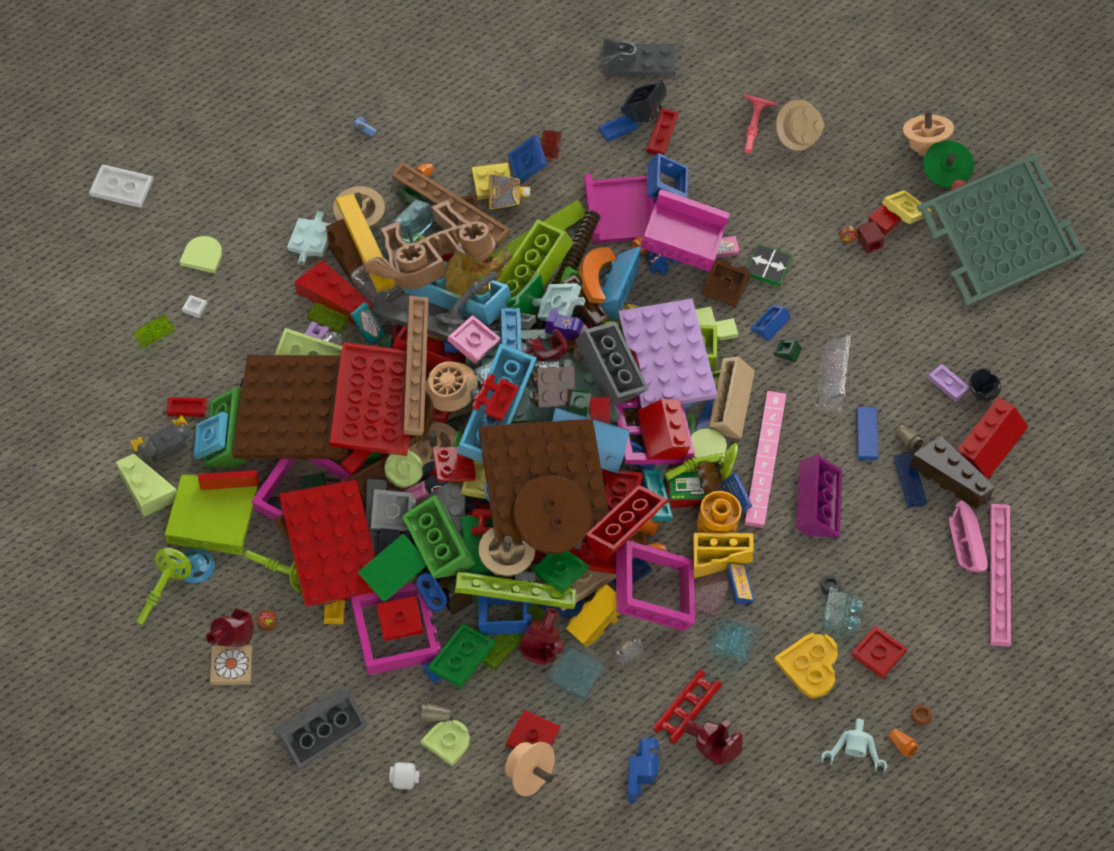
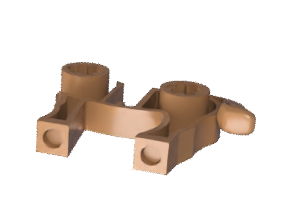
M446 200L431 207L434 221L444 229L443 231L428 236L417 243L407 244L403 241L398 221L381 228L389 262L383 257H375L364 264V270L366 273L382 278L393 279L394 283L403 289H418L447 275L444 261L440 256L452 251L462 266L467 267L487 259L493 253L496 244L494 238L490 236L489 228L485 223L466 221L451 208L450 202Z

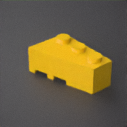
M607 584L596 591L595 597L583 605L582 611L577 617L574 616L570 619L566 628L586 648L605 632L604 629L610 622L615 624L618 621L617 616L620 613L616 612V592Z

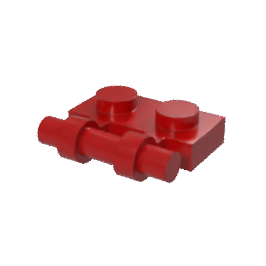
M488 374L481 384L482 388L479 394H476L473 399L472 408L478 411L481 405L486 406L484 414L502 422L519 386L502 378L499 384L494 383L496 377ZM488 391L494 392L491 399L486 397Z

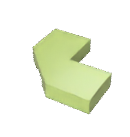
M711 307L695 309L699 325H717V339L719 341L738 337L734 318L715 322Z

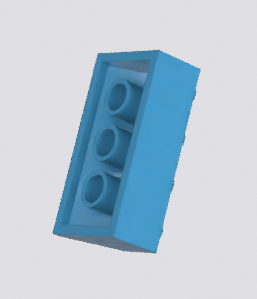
M635 247L618 254L616 261L611 263L610 274H606L605 286L601 287L606 300L603 303H599V305L608 314L609 319L607 321L617 322L619 319L618 311H622L639 271L640 247Z
M555 407L551 421L591 418ZM593 419L601 468L618 473L625 454L629 430Z

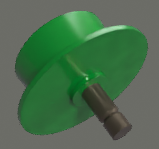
M944 140L933 144L927 150L923 160V167L927 177L934 184L951 189L955 180L967 182L971 178L974 171V160L972 154L964 145L955 141Z

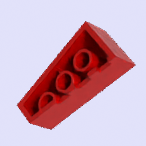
M323 260L295 281L296 294L308 298L309 301L315 304H320L326 310L339 314L340 317L355 325L356 323L350 315L363 303H367L371 311L373 310V304Z

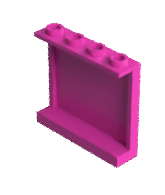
M648 169L647 176L593 180L592 174H585L584 185L588 210L596 211L601 216L596 226L597 228L592 235V244L632 241L636 237H644L656 200L647 196Z
M660 189L640 248L710 272L730 213Z

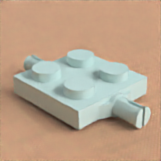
M317 211L314 220L298 218L288 243V251L300 254L297 261L300 265H305L308 256L323 257L328 246L326 226L332 223L321 222L324 213L321 211Z
M577 283L549 284L543 298H534L532 301L533 306H540L537 318L541 321H546L551 308L559 310L558 314L571 318L574 307L576 305H584L585 303L584 297L578 298L581 286Z

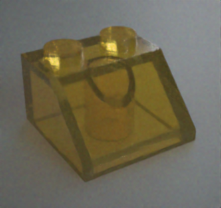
M457 250L446 264V289L453 294L462 296L468 286L475 281H480L490 273V266ZM488 283L478 294L489 292L491 284Z

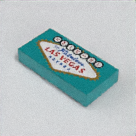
M363 303L350 314L368 344L372 345L385 334L367 303Z

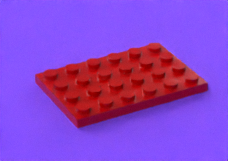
M343 342L329 446L407 456L410 435L403 434L406 350Z
M357 480L279 494L305 607L374 593L358 574L364 566L375 558V553Z

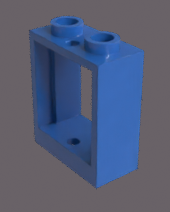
M658 153L648 163L647 196L657 200L660 189L688 198V167ZM660 172L674 178V188L659 182Z
M479 596L480 633L484 635L525 633L528 625L532 623V614L528 613V608H532V603ZM522 603V620L489 622V605Z

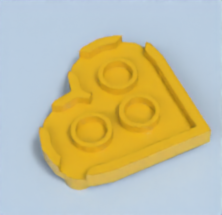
M811 633L775 656L774 662L802 693L815 699L828 694L835 684V671L832 666L838 657L837 644L827 634L824 636Z

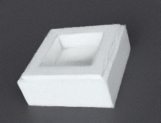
M190 295L182 308V312L200 318L207 306V301Z

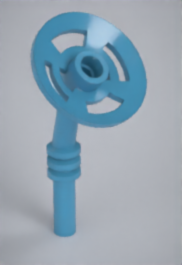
M188 549L183 552L185 556L196 552V555L188 557L192 565V572L183 581L188 583L203 582L214 571V559L204 549ZM203 555H205L209 559V565L206 563V559ZM200 571H202V572L206 571V572H205L203 575H201V576L193 577V573H198V572H200Z

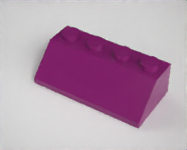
M818 454L799 461L796 529L808 536L839 538L842 469Z

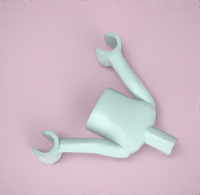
M856 719L855 730L845 731L831 751H824L821 757L822 763L825 757H829L831 765L834 756L846 741V754L865 757L868 746L875 763L874 771L876 772L877 766L884 768L883 773L887 769V763L884 760H879L873 737L863 732V719Z

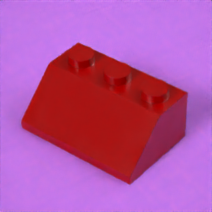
M660 399L637 410L636 413L648 460H684L691 445L680 400Z

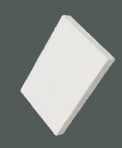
M102 164L89 191V195L141 208L154 179L153 176Z

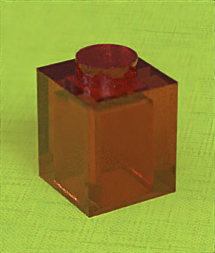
M543 131L541 146L545 157L559 158L562 146L561 132Z

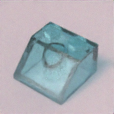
M416 199L391 224L398 221L403 240L412 243L434 222L431 206L426 202Z
M722 617L714 629L709 650L713 651L717 656L724 657L726 655L732 657L737 662H748L760 629Z

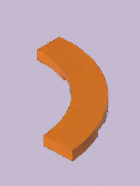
M602 247L590 251L580 264L579 277L583 282L581 284L582 289L591 303H603L606 300L599 284L598 274L600 268L609 266L612 261H616L617 258L611 248Z

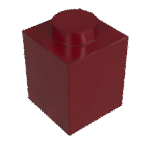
M875 221L864 223L858 227L857 239L866 254L883 248L884 236Z

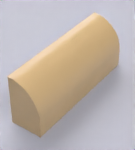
M740 357L723 358L717 386V398L714 400L709 425L710 428L718 431L723 436L737 439L742 438L755 372Z

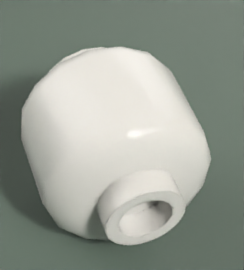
M397 762L394 767L390 768L389 783H392L396 789L411 790L415 783H419L420 771H416L413 763Z

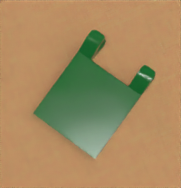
M537 273L517 296L508 299L507 308L513 306V308L520 309V313L534 315L540 309V306H533V299H541L545 295L541 274Z

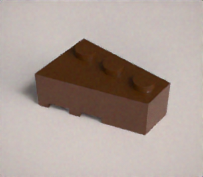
M344 219L326 226L328 248L353 287L370 280L371 277L364 270V262Z

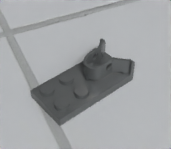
M604 36V76L675 75L674 44H633L628 41H616Z

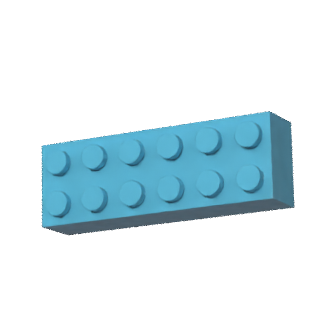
M444 261L447 275L418 289H404V292L417 297H427L428 302L450 310L467 290V287L475 281H480L484 276ZM495 280L491 281L482 288V291L468 299L460 309L461 315L469 318L473 315L480 322L490 325L501 314V308H507V300L511 298L508 285Z
M503 344L499 345L488 374L496 377L494 380L496 384H499L502 378L519 386V389L502 422L484 414L486 409L484 405H481L478 411L473 409L457 450L458 454L483 463L478 428L480 426L511 424L534 367L536 357ZM488 391L486 397L491 399L494 392Z

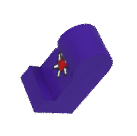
M551 308L546 320L545 333L552 335L553 330L557 329L564 338L576 340L584 326L583 322L575 317L569 318L568 316L558 314L559 310Z

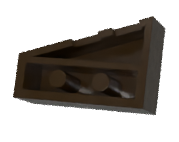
M428 567L423 569L426 571L425 573L431 574ZM457 575L436 578L447 597L446 607L452 615L472 604V594L455 592Z

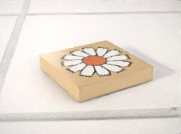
M252 645L242 647L212 646L210 684L251 685Z

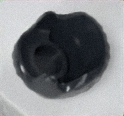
M987 368L975 371L969 378L968 385L972 394L981 401L993 400L997 398L1001 391V382L998 376Z

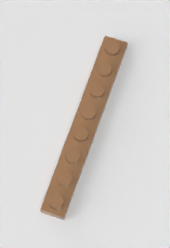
M402 162L391 174L393 179L432 204L437 205L448 200L451 208L466 221L485 223L489 228L490 236L495 240V244L500 246L511 234L509 228L406 163Z
M409 296L403 434L423 436L428 325L427 297Z

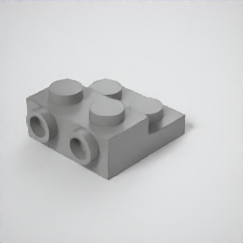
M374 489L370 529L400 530L399 534H405L406 530L409 529L402 516L416 507V499H413V493Z

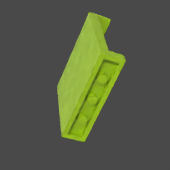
M182 474L165 532L167 544L243 555L245 551L244 541L253 511L252 500L258 493V486L200 490L198 476Z

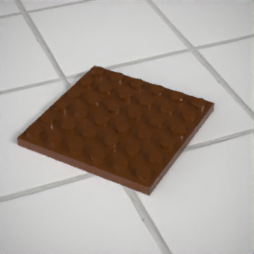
M247 355L232 453L233 457L346 459L349 456L350 449L329 446L341 355Z
M593 418L480 426L478 428L496 543H504L506 536H510L512 542L524 541L514 525L513 504L522 487L532 479L540 476H560L570 480L582 490L591 509L589 531L608 514Z

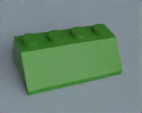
M236 387L211 400L209 418L221 412L228 414L224 448L205 456L204 467L236 468L247 460V458H234L232 455L242 390Z
M433 495L402 516L434 579L457 575V572H464L476 564L445 503L436 495Z

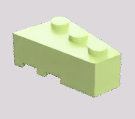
M135 454L116 462L119 474L143 517L174 503L177 493L176 488Z

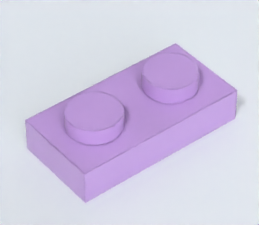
M943 364L938 366L928 376L931 382L955 402L969 391V386Z

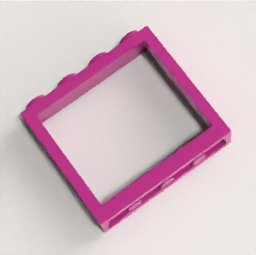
M281 459L252 500L255 511L272 520L283 514L282 511L269 505L267 502L297 459ZM307 459L342 478L340 482L351 477L340 465L329 459Z
M627 540L616 551V612L681 631L687 630L695 624L694 560L682 555L669 553L666 550H658L649 545H642L635 541ZM632 557L680 571V612L632 598Z
M416 583L403 586L386 602L418 596L430 648L373 660L361 607L383 603V601L375 592L351 598L368 675L427 663L435 659L438 652L441 651L439 641H435L434 635H437L435 623L431 624L430 618H433L432 611L427 607L419 594Z

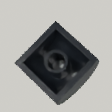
M661 80L635 88L620 108L622 113L635 122L648 123L655 118L653 113L658 112L662 108L661 102L667 94L664 82Z

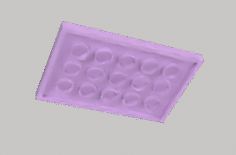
M692 298L618 311L624 339L628 347L636 352L640 372L649 388L638 395L641 408L660 399H679L680 404L717 398V391Z

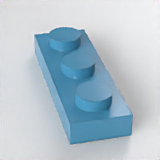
M501 308V344L522 352L520 309Z

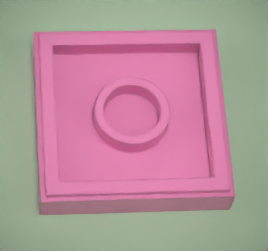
M472 315L448 337L447 341L477 364L500 343L501 338Z

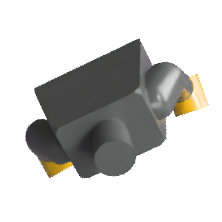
M181 415L179 419L172 420L174 424L152 434L147 445L143 443L141 437H137V440H130L133 450L139 451L146 457H152L156 463L188 447L184 440L190 437L191 432L184 417Z

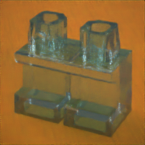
M830 588L823 629L847 633V628L858 630L860 617L850 615V611L861 613L863 600L853 598L852 592L844 594L838 592V589Z

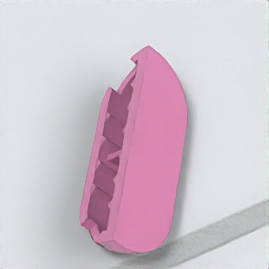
M960 501L955 505L957 508L953 516L949 518L957 559L960 566L970 572H982L987 569L988 562L979 523L971 507L964 501Z

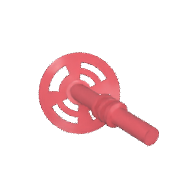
M743 94L745 99L753 103L754 108L750 126L747 128V141L744 150L746 154H750L754 139L757 137V125L761 110L764 107L777 106L778 103Z

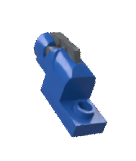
M640 739L636 756H630L628 802H636V796L641 795V783L653 784L658 772L663 770L661 747L657 739Z

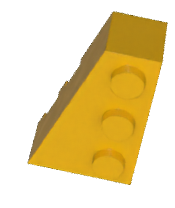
M694 533V579L726 570L729 563L741 565L751 563L754 551L753 533Z

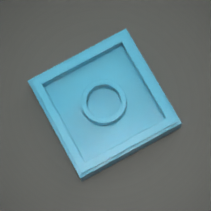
M221 412L196 424L194 458L201 459L225 447L227 413Z

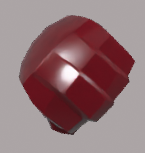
M555 329L552 332V336L549 337L552 350L546 351L541 338L526 340L527 349L522 352L536 357L535 364L537 366H547L560 361L566 356L567 342L561 332Z
M235 608L231 616L214 619L210 626V632L206 634V641L209 644L211 643V645L217 644L224 647L248 645L252 639L254 629L251 614Z
M547 608L543 621L532 622L525 631L520 643V652L529 661L546 665L547 663L554 662L556 654H561L564 645L560 632L554 627V623L559 615L557 610Z
M728 720L723 721L719 725L708 722L703 727L693 721H688L685 725L684 732L697 738L696 748L699 752L715 764L725 765L742 752L743 735L738 730L730 737L728 730L731 722Z

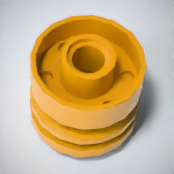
M715 491L706 495L702 500L696 526L698 532L736 533L742 511L740 502L735 496L724 491Z

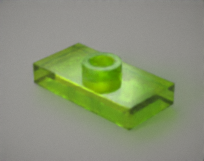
M317 302L307 314V320L317 322L323 327L327 326L330 330L339 334L349 321L347 315Z
M164 314L132 333L141 347L145 348L175 331V328Z

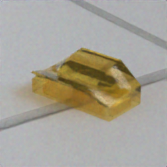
M505 247L482 269L480 275L485 277L492 271H495L498 277L494 280L497 281L508 262L513 258L510 255V250Z

